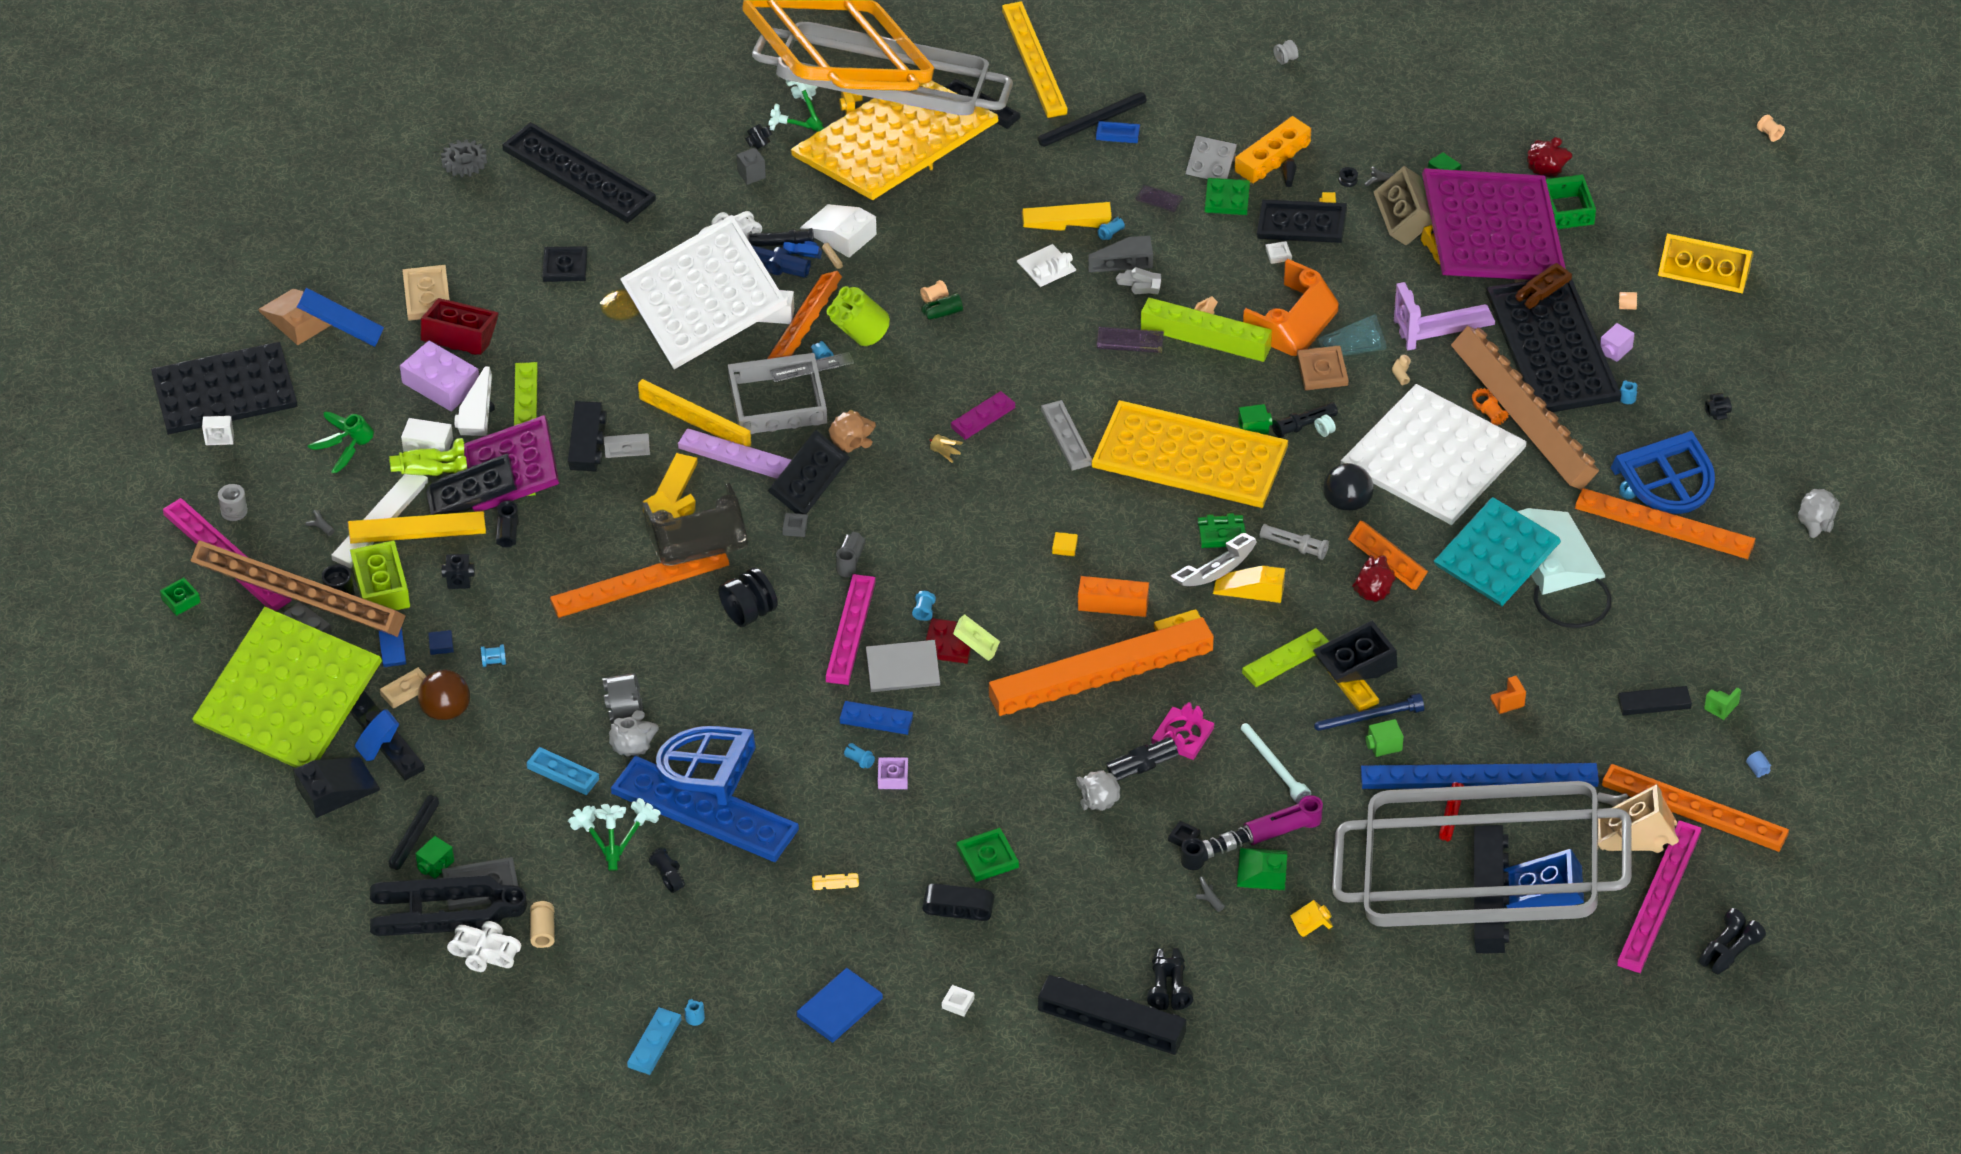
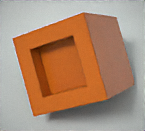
M1513 676L1508 678L1507 690L1492 694L1490 699L1498 713L1501 714L1524 707L1526 691L1518 677Z

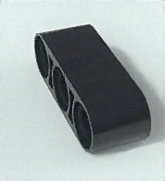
M930 884L926 887L922 909L928 915L987 921L991 918L995 896L991 891L985 889Z

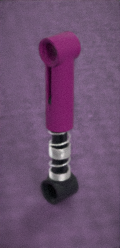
M1313 795L1305 796L1297 805L1244 823V828L1240 827L1236 832L1230 831L1220 834L1217 839L1212 837L1210 841L1188 838L1184 840L1181 846L1182 866L1188 870H1198L1202 868L1205 861L1214 857V854L1218 852L1223 854L1224 850L1226 852L1234 850L1238 845L1242 847V844L1246 842L1255 845L1302 827H1317L1322 822V800Z

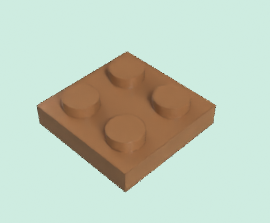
M1341 346L1297 350V359L1305 390L1348 386V376Z

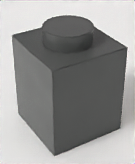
M756 148L737 154V170L747 185L766 178L765 160Z

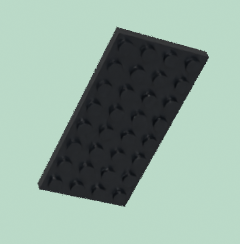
M1572 279L1542 301L1540 300L1531 309L1526 307L1525 303L1532 293L1520 302L1515 297L1517 292L1529 281L1487 287L1486 294L1517 370L1523 376L1521 380L1535 390L1533 394L1547 404L1545 408L1548 411L1557 412L1621 401L1620 390Z

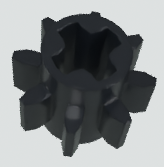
M760 123L747 131L749 136L745 139L750 147L755 145L759 149L771 142L768 137L773 134L768 126L763 128Z
M1723 393L1709 395L1710 400L1705 401L1707 415L1709 417L1713 416L1714 420L1726 419V413H1731L1732 411L1729 397H1723Z

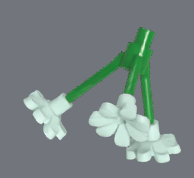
M786 80L788 86L797 85L791 88L794 98L801 97L804 99L811 117L806 122L788 118L789 116L782 115L780 105L775 104L774 110L772 109L770 114L772 118L768 123L770 130L774 131L778 123L787 124V122L803 126L807 129L811 128L814 132L823 130V123L817 117L811 102V96L816 94L815 89L817 86Z
M638 798L637 802H632L631 808L635 810L634 812L637 816L634 819V825L620 846L615 845L614 842L615 820L623 818V815L626 813V807L614 805L610 808L608 804L601 805L602 809H596L595 806H586L583 808V811L576 809L573 812L575 817H571L568 820L573 830L584 827L587 832H590L604 856H606L608 871L618 870L620 856L637 828L642 826L645 820L656 823L659 820L660 811L653 809V806L649 803L645 805L644 800ZM595 816L606 820V828L609 831V846H605L594 830L595 826L592 822L596 819Z

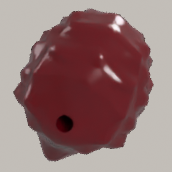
M1554 137L1551 141L1536 140L1534 144H1531V148L1527 153L1528 168L1538 175L1556 177L1562 172L1563 166L1572 158V153L1567 148L1558 147L1562 144L1560 138Z
M1370 555L1363 564L1360 573L1352 585L1360 598L1378 602L1379 600H1384L1390 594L1391 586L1396 578L1395 572L1390 569L1387 563V557L1381 555L1374 559Z

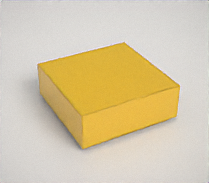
M1055 532L1052 554L1075 556L1078 535Z

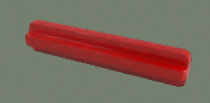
M1454 782L1451 787H1464V785ZM1448 800L1444 816H1457L1461 800ZM1455 825L1441 826L1439 839L1447 842L1450 841Z

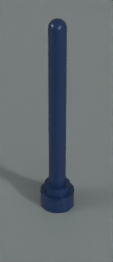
M1417 693L1410 695V698H1406V701L1318 721L1314 724V728L1317 731L1406 710L1418 713L1424 711V702L1421 694Z

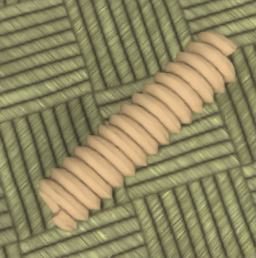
M825 243L822 246L823 251L837 269L842 268V262L829 243Z

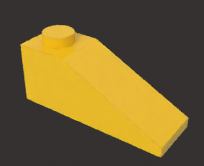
M1258 566L1229 572L1216 579L1213 594L1281 603L1285 582V569Z

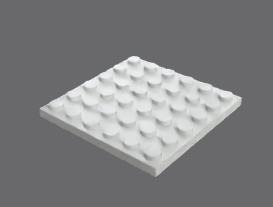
M733 215L620 278L673 369L678 368L788 305Z
M1415 384L1341 460V464L1352 463L1363 467L1369 473L1375 485L1452 525L1524 450L1527 441Z

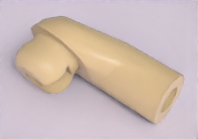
M1401 355L1392 367V373L1401 385L1410 382L1406 371L1409 368L1411 359L1407 355Z

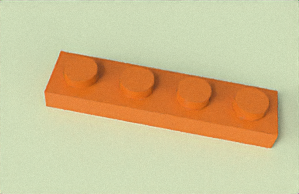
M1359 521L1348 538L1366 554L1372 555L1374 559L1381 555L1386 556L1387 563L1390 569L1395 572V576L1413 590L1419 587L1428 573L1425 568L1364 521Z

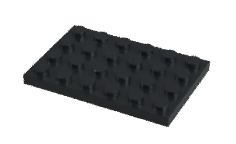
M280 342L151 369L167 435L202 428L203 417L231 416L232 421L298 407Z

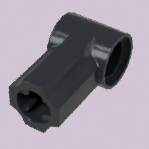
M504 501L497 508L496 544L502 547H511L516 545L517 525L519 523L518 508L514 502Z

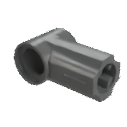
M852 532L847 535L842 547L836 552V571L842 577H851L856 573L857 562L866 543L865 538L860 533Z

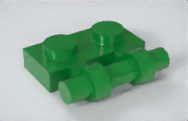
M1227 513L1226 516L1209 514L1206 517H1198L1201 548L1227 547V542L1242 533H1246L1243 515Z

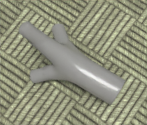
M1599 792L1597 795L1598 802L1610 804L1613 807L1628 800L1626 799L1628 797L1627 794L1614 796Z

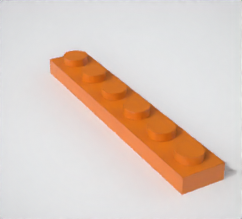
M838 271L821 275L767 359L792 356L795 349L800 346L804 335L809 332L813 321L818 318L823 306L828 303V298L832 292L837 289V284L842 278Z

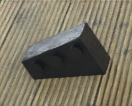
M575 401L568 455L570 470L597 472L598 464L602 462L601 446L604 444V430L607 421V411L603 410L602 402Z

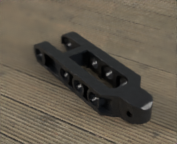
M489 875L375 883L370 887L371 902L383 905L410 903V912L392 913L390 916L371 918L370 932L376 936L455 932L458 925H466L482 930V925L486 921L498 924L503 918L521 916L527 908L526 894L522 888L514 885H501ZM489 897L488 899L491 901V906L485 910L468 911V909H463V911L455 912L439 910V913L422 914V902Z

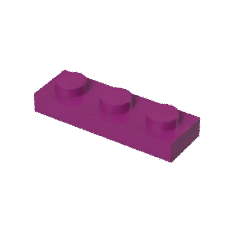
M1000 391L952 421L951 428L966 440L1015 409V402Z

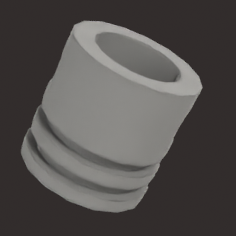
M237 484L223 486L218 492L222 517L229 521L241 520L248 511L244 489Z

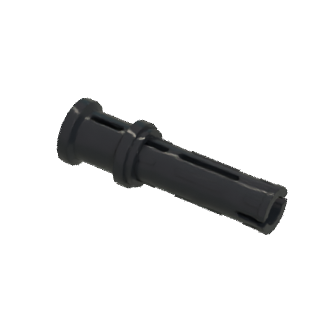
M813 228L800 231L791 229L789 232L749 233V243L753 246L784 245V242L804 244L805 241L814 242Z
M1331 402L1301 414L1291 413L1287 418L1281 420L1274 419L1272 421V428L1278 438H1283L1285 434L1293 431L1295 433L1299 432L1302 427L1313 424L1317 418H1321L1325 414L1330 417L1336 416L1338 410L1335 403Z

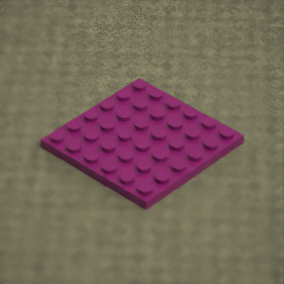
M1424 168L1422 177L1442 275L1532 280L1555 263L1565 268L1545 176Z

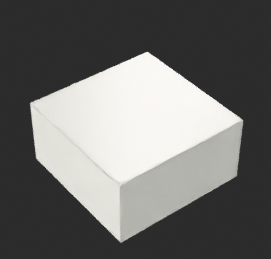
M231 416L203 417L202 428L205 445L233 444L234 430Z

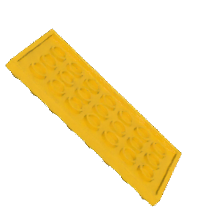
M1119 400L1094 455L1092 467L1263 508L1288 448V440Z

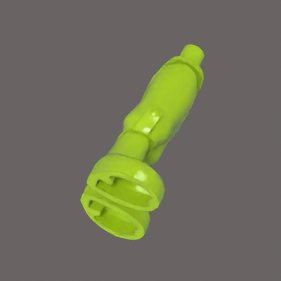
M463 438L456 439L452 449L440 452V450L435 448L416 449L403 453L399 452L398 456H389L391 472L401 471L403 475L438 476L443 473L454 474L467 469Z

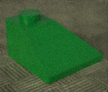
M1240 847L1237 887L1285 890L1288 851Z

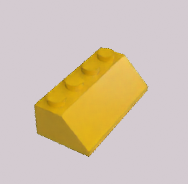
M1667 233L1658 276L1743 293L1754 252Z

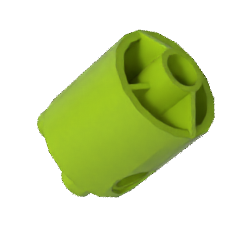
M848 286L841 288L838 296L827 309V314L830 316L831 321L860 346L873 345L885 335L889 327L890 318L888 313L860 288H849Z

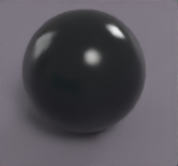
M1344 463L1334 467L1327 474L1323 485L1324 496L1328 503L1341 510H1357L1366 506L1370 502L1374 491L1373 481L1369 473L1363 467L1352 463Z

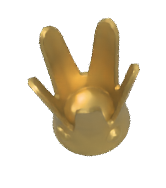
M939 434L933 440L930 439L931 450L939 452L951 463H953V460L950 458V453L961 455L960 451L949 445H962L963 442L951 440Z

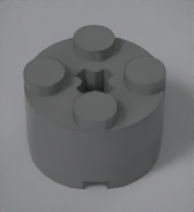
M636 673L603 678L605 692L608 691V694L604 695L606 708H611L609 710L611 724L614 723L616 718L632 717L636 710L644 712Z

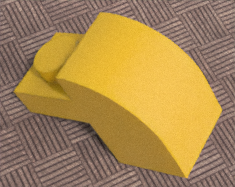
M660 491L643 501V512L656 528L666 531L681 528V518H688L694 513L696 500L689 494L671 504L664 492Z

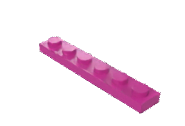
M856 574L852 576L826 673V682L849 685L875 587V577Z

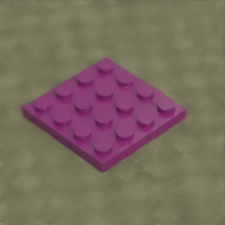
M545 415L464 444L467 468L508 453L517 486L515 491L473 506L475 512L484 511L498 506L501 502L513 501L559 484L548 420Z

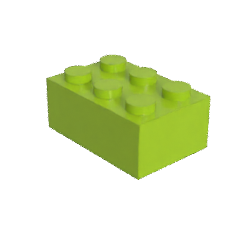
M395 540L350 550L352 567L360 598L393 610L410 608L408 588Z

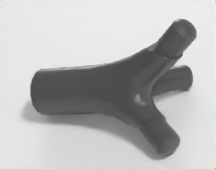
M1372 167L1371 175L1375 177L1368 180L1365 186L1367 187L1379 181H1387L1395 173L1381 172Z
M314 510L313 513L316 520L306 522V526H316L328 536L334 534L335 529L323 519L320 510Z
M1201 876L1199 880L1205 894H1196V899L1208 901L1217 912L1223 910L1225 905L1215 895L1213 885L1208 886L1204 877Z

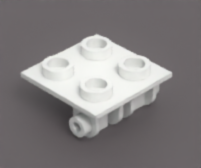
M1053 244L1017 260V263L1040 287L1076 271V268L1070 263L1073 260L1072 255L1065 252L1061 253Z

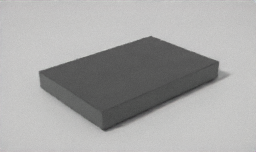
M513 857L442 869L443 878L489 875L501 885L518 886ZM489 897L447 900L449 910L491 903V901L488 899Z

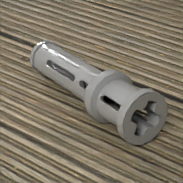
M1263 524L1260 531V538L1297 548L1301 554L1309 553L1318 556L1320 560L1324 559L1328 551V540L1320 541L1311 538L1309 534L1300 536L1268 526L1267 524ZM1275 534L1280 535V536H1283V537H1286V538H1290V540L1285 539V538H1282V537H1279V536H1276Z

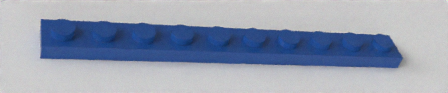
M1597 763L1361 766L1362 789L1451 787L1454 782L1462 783L1464 787L1570 781L1587 782L1593 787H1598L1599 783Z

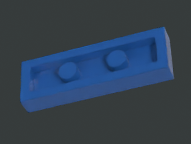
M845 701L840 716V724L906 735L909 733L913 720V712L849 701Z

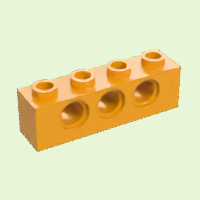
M1294 116L1290 117L1235 157V172L1250 180L1253 184L1259 179L1265 178L1270 171L1279 168L1284 161L1294 157L1299 150L1306 148L1310 144L1311 128Z

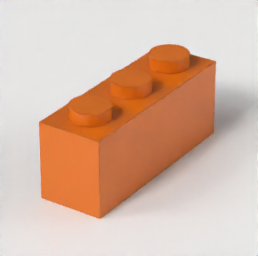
M1081 576L1078 591V611L1146 617L1149 601V582Z

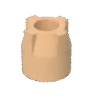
M1620 292L1619 309L1637 310V292Z

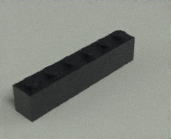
M1503 825L1474 826V887L1509 886V871L1504 872L1505 867H1509V853H1504V849L1509 848V836L1504 834ZM1509 896L1474 897V910L1504 909L1505 905H1509ZM1510 921L1474 923L1476 953H1505V943H1510L1509 928L1505 929V924H1509Z
M1049 975L1038 996V1011L1176 1055L1186 1034V1019L1179 1015L1169 1014L1155 1007H1148L1135 1003L1130 999H1123L1108 992L1098 991L1087 985H1080L1062 977Z

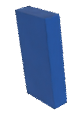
M1098 121L1096 140L1138 143L1140 124Z

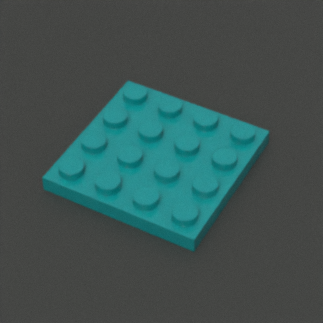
M1492 497L1434 560V563L1443 571L1498 605L1503 606L1561 543L1559 536Z

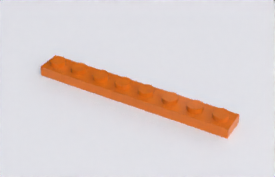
M1585 488L1582 489L1575 509L1745 559L1749 558L1756 539Z
M718 545L551 596L550 601L557 617L560 618L729 566V559L722 545Z
M1611 764L1602 781L1603 787L1627 794L1630 797L1657 784L1671 812L1780 852L1788 837L1789 829L1614 764Z

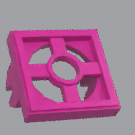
M1189 702L1184 705L1182 710L1172 707L1153 735L1152 744L1172 737L1179 755L1194 760L1213 731L1214 723L1203 719V712L1200 707L1196 706L1193 710ZM1175 721H1187L1184 727L1175 728L1170 726ZM1194 725H1197L1200 729V737L1192 734L1191 729ZM1179 731H1187L1190 735L1184 739L1181 734H1176Z

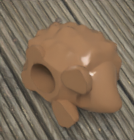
M849 410L847 413L843 412L840 416L836 417L828 431L834 445L842 451L845 450L847 453H850L860 446L868 448L872 445V440L866 437L872 433L876 423L860 416L857 411Z

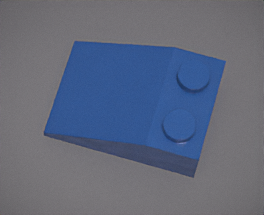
M1571 849L1504 869V872L1509 871V886L1583 883L1582 865ZM1579 892L1509 896V905L1506 906L1507 908L1572 906L1584 903V894Z

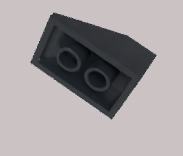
M1373 620L1313 650L1315 656L1337 683L1378 678L1398 668L1397 650Z
M360 757L314 760L293 769L296 787L315 818L380 791L378 784Z

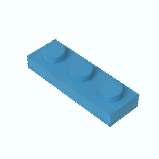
M541 747L527 761V769L584 795H587L599 781L598 773Z
M660 1007L657 1009L627 1062L628 1068L649 1075L652 1073L681 1021V1014Z

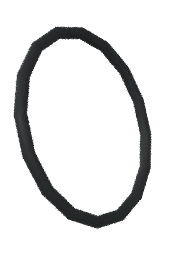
M1596 578L1595 581L1603 587L1607 596V607L1594 620L1575 624L1565 623L1549 616L1542 609L1538 601L1539 586L1537 585L1534 589V603L1538 612L1548 621L1570 628L1592 626L1604 619L1611 609L1612 596L1607 585L1599 578Z

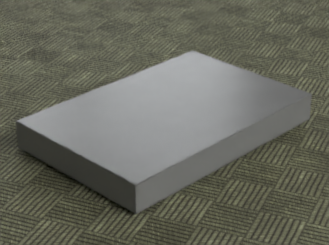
M935 640L866 646L871 692L940 685Z

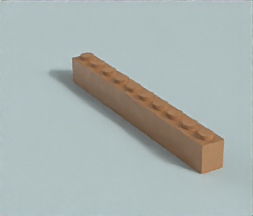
M1467 326L1451 346L1566 482L1580 490L1585 488L1599 472V469L1594 465L1595 460L1581 450L1583 446L1569 436L1571 432L1557 422L1559 418L1545 408L1547 404L1533 394L1535 390L1521 380L1523 376L1509 366L1511 362L1505 356L1498 353L1499 348L1486 339L1487 334L1478 327L1474 329Z
M198 540L191 558V562L201 567L398 637L406 617L396 610Z

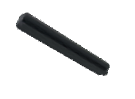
M428 795L388 861L391 869H401L438 807V797Z

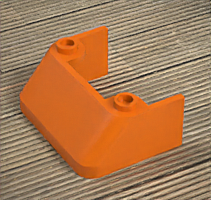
M1287 259L1285 261L1284 285L1304 293L1289 312L1282 309H1272L1263 316L1245 308L1243 322L1271 329V347L1291 356H1297V350L1308 349L1337 314L1339 303L1319 272Z

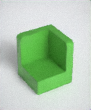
M1736 688L1730 695L1711 689L1706 695L1704 709L1725 720L1739 704L1741 689Z

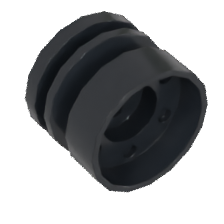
M756 567L750 568L746 573H741L738 579L733 578L723 583L718 589L719 598L725 612L739 627L749 625L757 620L758 615L765 616L778 606L772 584L766 575Z

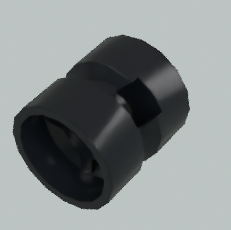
M335 564L323 571V585L355 595L352 574L347 566Z

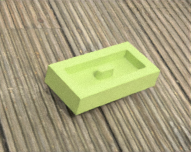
M965 614L959 619L953 633L988 661L994 657L1000 643L998 639Z

